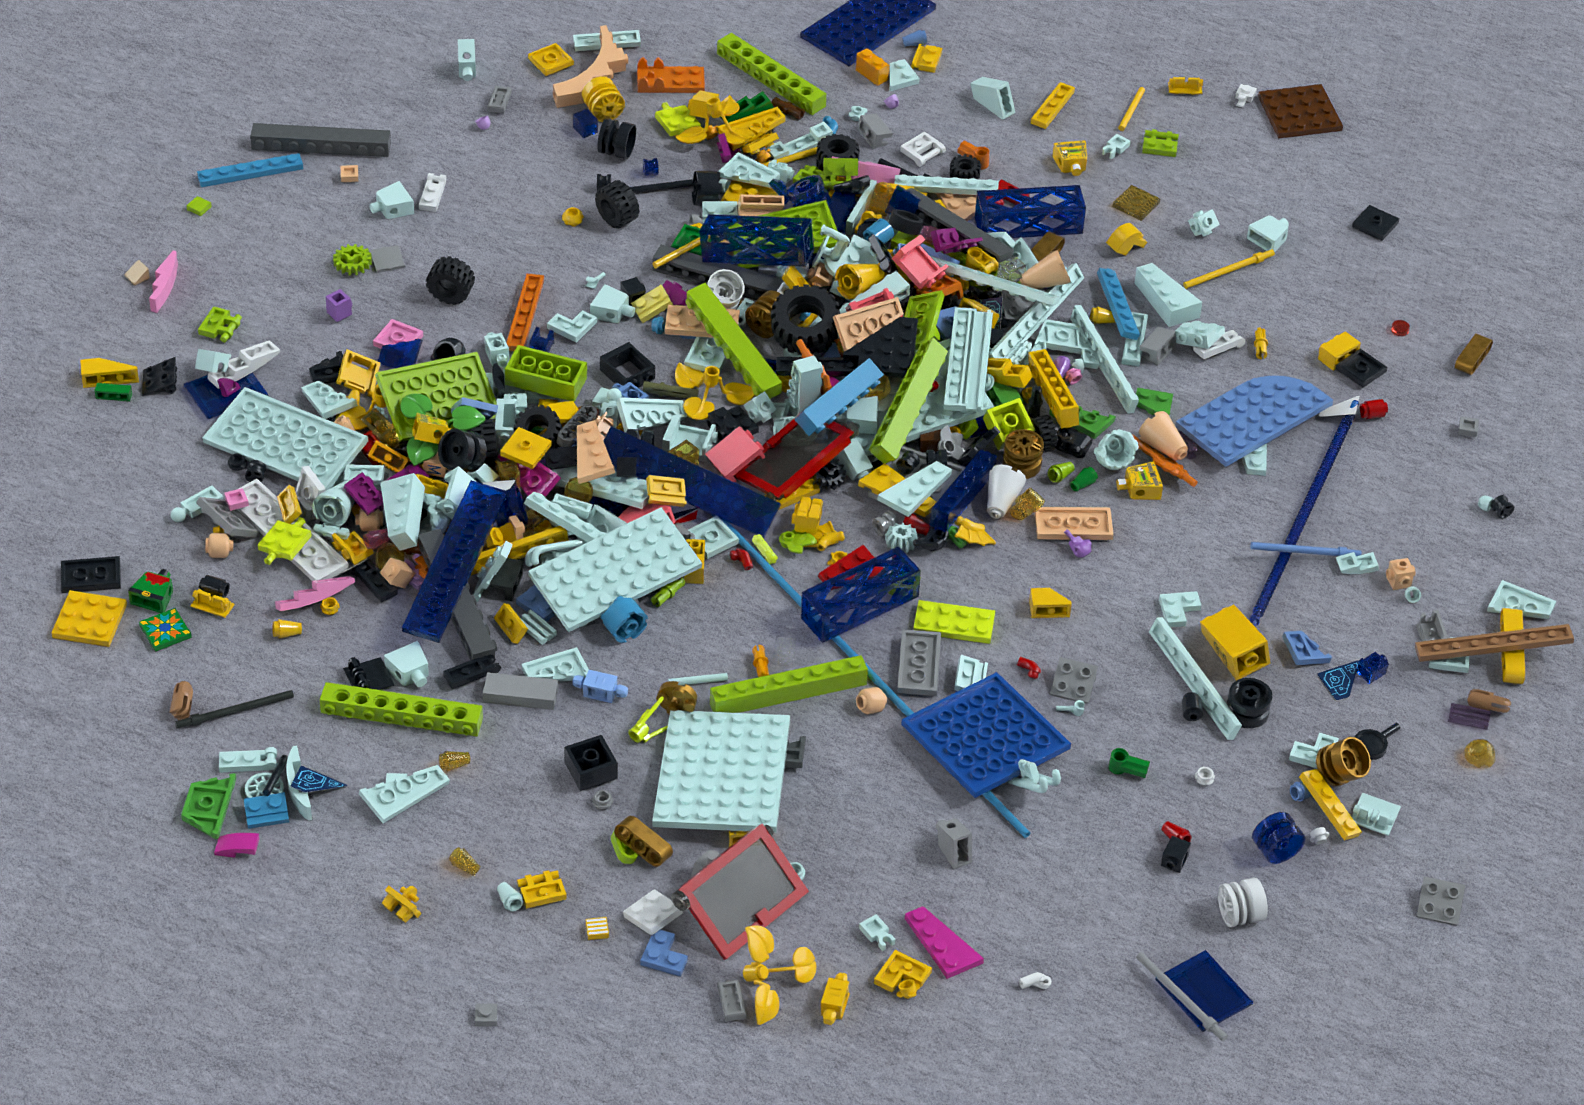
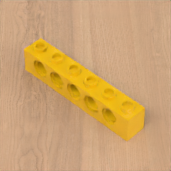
M1042 349L1028 352L1029 368L1037 386L1042 387V395L1061 429L1079 425V406L1047 350Z

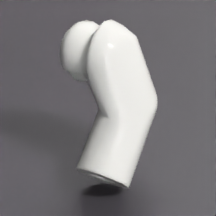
M1039 972L1019 979V985L1022 989L1032 985L1041 989H1047L1052 982L1049 976Z

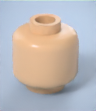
M360 508L359 514H355L356 525H359L363 532L377 531L380 529V526H383V511H380L378 508L367 516Z
M211 533L209 538L205 539V553H208L211 558H227L229 552H233V540H229L227 533Z
M878 687L862 689L856 697L857 707L864 714L879 713L883 711L887 703L885 693Z

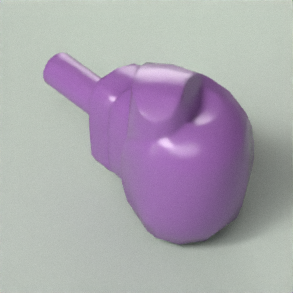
M1068 529L1064 531L1070 539L1068 544L1075 556L1082 558L1091 552L1092 544L1089 539L1083 540L1080 536L1074 537Z

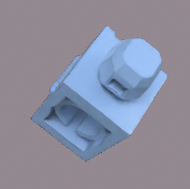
M588 670L586 678L581 675H576L573 678V686L580 689L583 688V697L612 703L615 695L616 697L624 698L628 694V687L621 684L617 685V676Z

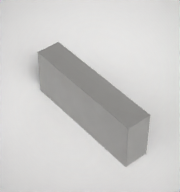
M487 672L483 689V702L554 710L558 694V680Z

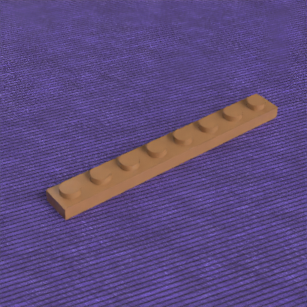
M1564 624L1415 642V650L1419 662L1572 644L1574 643V636L1570 625Z

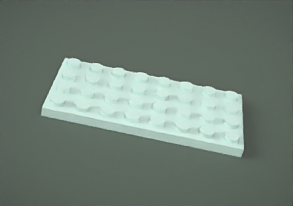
M244 387L202 437L203 442L232 455L236 453L241 454L247 461H262L267 469L299 481L302 467L309 466L322 485H324L326 491L333 486L345 471L346 465H349L368 442V437L364 434Z
M661 507L529 570L528 575L566 630L570 632L601 617L602 613L613 604L617 597L623 596L624 598L636 600L702 568V562Z

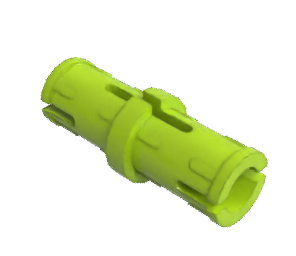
M683 578L677 579L661 587L662 589L651 597L653 605L658 602L656 607H660L666 600L673 598L675 593L685 586V580Z

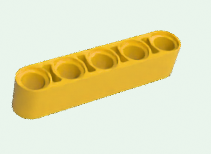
M1502 608L1500 632L1522 630V610ZM1524 649L1501 652L1502 681L1523 684L1525 680Z

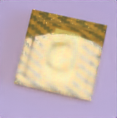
M1131 185L1113 202L1112 207L1142 221L1160 204V198Z

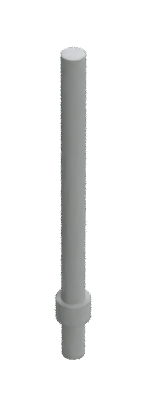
M1140 952L1136 956L1203 1023V1027L1208 1032L1215 1034L1222 1042L1227 1039L1228 1035L1218 1026V1022L1214 1018L1208 1017L1144 953Z

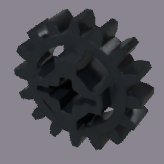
M832 459L810 479L814 480L813 484L818 483L819 488H822V486H825L826 490H829L830 487L833 490L836 487L840 488L846 478V470H843L844 465H839V459Z

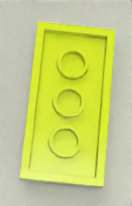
M918 600L913 630L941 632V637L990 644L995 610Z

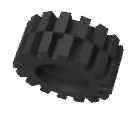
M964 154L963 157L958 155V158L955 156L951 160L950 177L979 180L981 164L976 157L972 158V155L966 157L967 154Z
M1048 415L1033 418L1031 422L1035 432L1043 439V450L1056 447L1058 436L1056 435L1057 430H1055L1056 426L1053 424V419Z

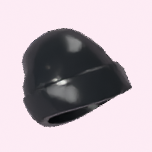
M453 337L445 338L436 344L430 359L434 361L466 354V349L460 340Z

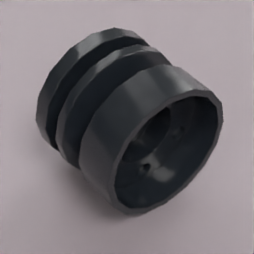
M605 118L598 135V152L612 155L615 150L616 157L628 159L632 154L636 141V125L622 122L619 127L618 120L612 121L610 118Z

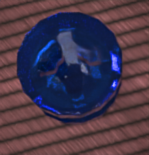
M657 158L652 160L643 159L644 176L649 174L659 175Z

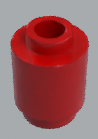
M1383 399L1365 401L1360 404V415L1366 419L1385 417L1386 413H1388V404Z

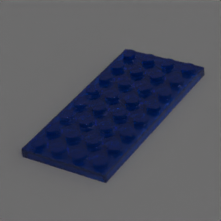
M849 0L801 31L800 38L845 65L851 66L856 62L857 53L866 48L874 51L936 10V3L930 0Z

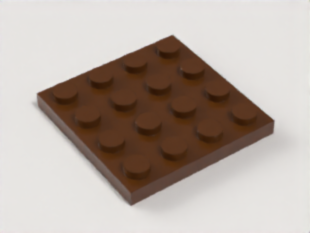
M1322 84L1258 92V98L1278 139L1343 130V124Z

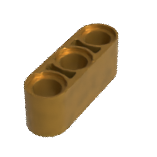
M1047 232L1031 251L1039 262L1053 251L1058 250L1060 252L1065 244V238L1052 232Z
M1476 333L1458 356L1455 369L1472 375L1489 353L1493 340Z
M634 816L626 817L614 829L615 835L620 841L652 866L658 867L662 865L673 854V849L667 841Z

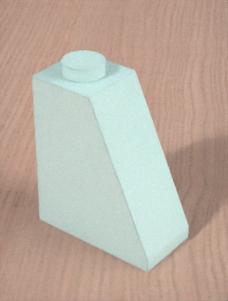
M981 77L970 83L973 98L999 118L1005 119L1016 113L1009 82Z
M854 433L849 437L851 444L833 458L834 460L839 459V465H844L843 470H846V475L852 481L863 478L873 468ZM840 434L836 435L832 441H834Z

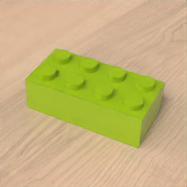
M517 345L505 367V385L575 402L587 379V362Z

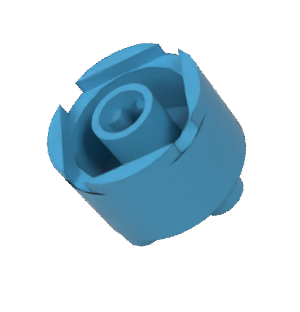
M619 596L602 613L601 619L612 636L618 642L625 643L627 642L625 639L629 637L635 639L645 630L648 616L634 599Z

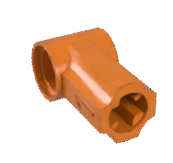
M965 140L960 143L958 147L960 155L967 154L966 157H969V155H972V158L976 157L980 161L981 170L989 167L990 151L988 148L976 147Z

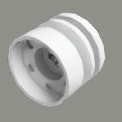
M726 269L718 270L710 276L707 285L725 309H736L744 294L745 285L742 278L736 272Z
M1258 878L1243 879L1239 882V885L1237 882H1230V884L1224 883L1219 886V908L1228 927L1244 925L1246 920L1254 923L1264 921L1267 918V899L1264 888Z

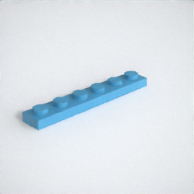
M299 153L205 169L197 171L200 186L207 187L302 170L303 162Z
M1099 268L1097 275L1121 337L1138 340L1140 333L1116 272L1109 268Z

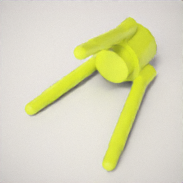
M663 696L656 701L651 709H647L637 723L628 731L633 741L639 743L643 740L646 743L652 737L667 730L668 726H665L648 734L649 727L645 724L647 719L664 700Z

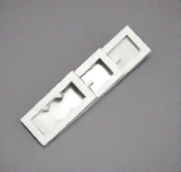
M269 340L240 350L239 357L229 360L226 372H222V368L218 369L217 373L209 372L207 379L219 389L218 379L229 378L237 381L265 365L280 353V349Z

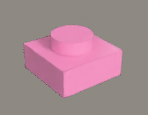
M243 488L224 493L230 511L249 506Z

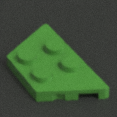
M229 774V778L221 780L215 777L207 781L191 783L181 814L182 820L210 837L218 839L235 786L236 774Z

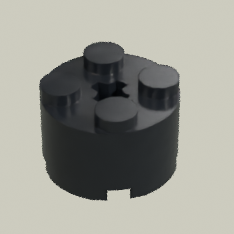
M694 171L692 186H694V191H692L693 205L702 206V201H719L718 194L722 193V183H719V171Z

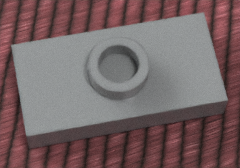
M495 86L487 106V111L504 114L512 88Z
M739 980L718 982L717 988L725 1021L747 1018Z

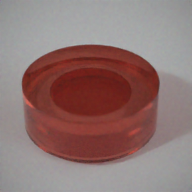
M1396 320L1392 323L1391 332L1396 336H1406L1409 333L1410 325L1404 320Z

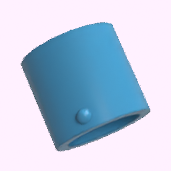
M879 219L863 232V237L869 241L868 238L874 234L885 244L894 237V230L886 220Z

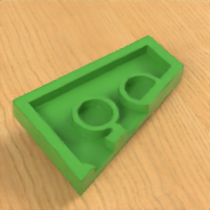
M1079 406V425L1072 426V428L1095 439L1115 422L1116 416L1110 414L1109 417L1099 414V411L1093 410L1089 412L1082 410V407ZM1050 409L1049 415L1052 416V417H1054V415H1053V413H1052V411H1051V409Z

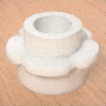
M1201 767L1195 773V779L1201 785H1210L1214 782L1215 775L1209 767Z
M1324 827L1316 828L1310 832V841L1312 843L1315 842L1316 845L1327 842L1329 832H1326Z

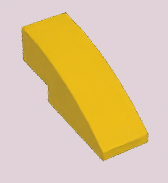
M988 358L987 374L994 377V382L1025 388L1033 377L1028 365L1012 364L1011 359Z

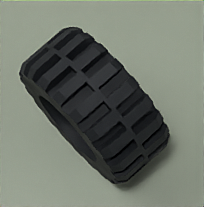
M803 284L802 287L797 285L793 286L791 290H785L784 295L780 294L772 305L771 325L776 342L783 349L788 348V352H797L798 355H802L796 345V341L799 339L803 340L812 355H814V352H823L824 348L828 349L832 346V342L834 343L838 338L833 316L840 314L839 304L835 301V297L832 294H829L825 289H819V286L813 285V287H810L809 284ZM800 313H813L822 319L812 327H799L790 321L795 315Z

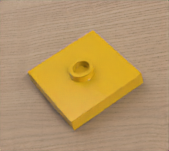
M557 43L528 54V59L545 76L574 65V60Z
M793 264L786 268L782 276V280L790 290L793 289V286L799 285V287H802L803 284H809Z
M518 427L500 450V456L534 469L552 446V441Z

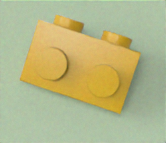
M355 531L351 532L346 540L341 539L336 533L332 534L334 540L332 545L337 552L341 551L346 561L350 560L354 565L367 559V557L374 553L372 547Z

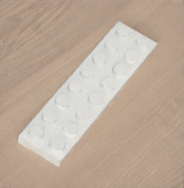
M258 479L239 488H243L249 506L237 510L263 536L268 533L278 520L284 522L277 496ZM306 523L301 527L311 530L312 536L291 562L312 581L329 579L349 568V563Z

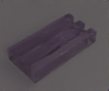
M1451 703L1448 722L1488 730L1491 711Z

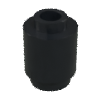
M206 575L204 578H201L199 589L210 593L211 596L216 595L225 598L228 595L230 584L224 579Z
M1195 692L1186 693L1182 699L1183 717L1187 721H1197L1203 716L1202 701Z

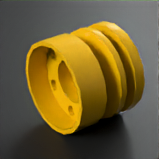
M596 77L590 80L582 90V99L597 121L603 122L605 118L614 120L623 112L625 100L610 78Z

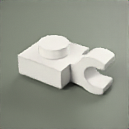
M1241 84L1235 96L1236 99H1239L1236 106L1243 108L1246 101L1251 103L1257 88Z

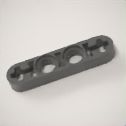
M583 405L559 431L556 443L563 448L572 447L577 441V425L594 421L598 412L597 409L591 405Z

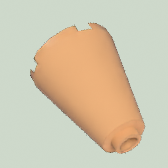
M1058 250L1053 251L1021 274L1022 278L1019 279L1022 285L1035 289L1064 285L1071 282Z
M1164 411L1154 413L1156 415L1154 418H1147L1141 425L1139 430L1141 437L1139 438L1173 460H1182L1187 455L1188 447L1170 416Z

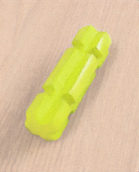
M754 535L752 543L769 564H775L778 559L777 555L762 535Z

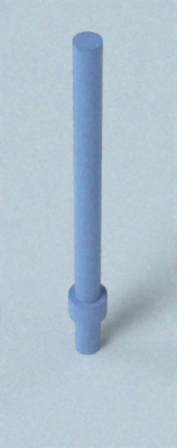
M1251 542L1250 545L1252 550L1337 557L1352 552L1355 553V556L1362 554L1361 550L1347 549V547L1325 548Z

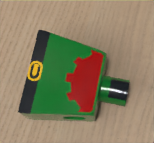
M161 569L158 574L149 571L145 572L128 590L130 604L158 613L165 612L173 594L170 572L166 569Z

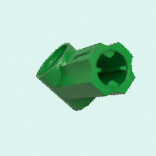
M1115 748L1111 752L1108 769L1111 773L1117 775L1125 772L1146 778L1150 761L1130 756L1123 748Z

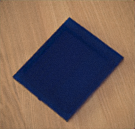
M253 373L235 381L241 388L228 397H224L220 388L218 389L207 379L208 375L184 383L185 389L207 419L223 414L244 387L268 396V393Z
M1206 950L1164 972L1208 1017L1214 1018L1218 1024L1253 1005V1001ZM1155 978L1202 1032L1206 1031L1203 1023Z

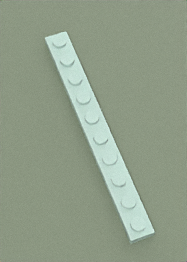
M1077 263L1071 264L1066 269L1071 281L1070 283L1053 286L1046 291L1047 293L1060 296L1059 304L1047 307L1042 305V302L1036 301L990 350L988 358L1009 359L1013 356L1021 344L1039 328L1045 319L1052 314L1084 279Z

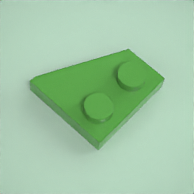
M1137 388L1136 395L1139 399L1137 407L1146 410L1151 415L1159 411H1164L1170 415L1173 400L1172 393Z

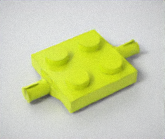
M664 102L661 105L664 110L655 112V118L670 137L680 135L683 131L694 126L701 127L695 116L689 115L690 110L686 105L672 108L667 102Z
M299 517L294 524L278 520L258 543V550L269 554L264 559L265 564L271 565L275 558H284L292 561L312 536L311 530L301 528L306 523L304 518Z

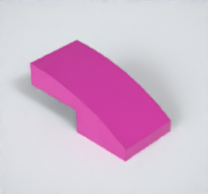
M232 833L219 836L214 854L234 858L236 853L255 855L260 839L259 833Z

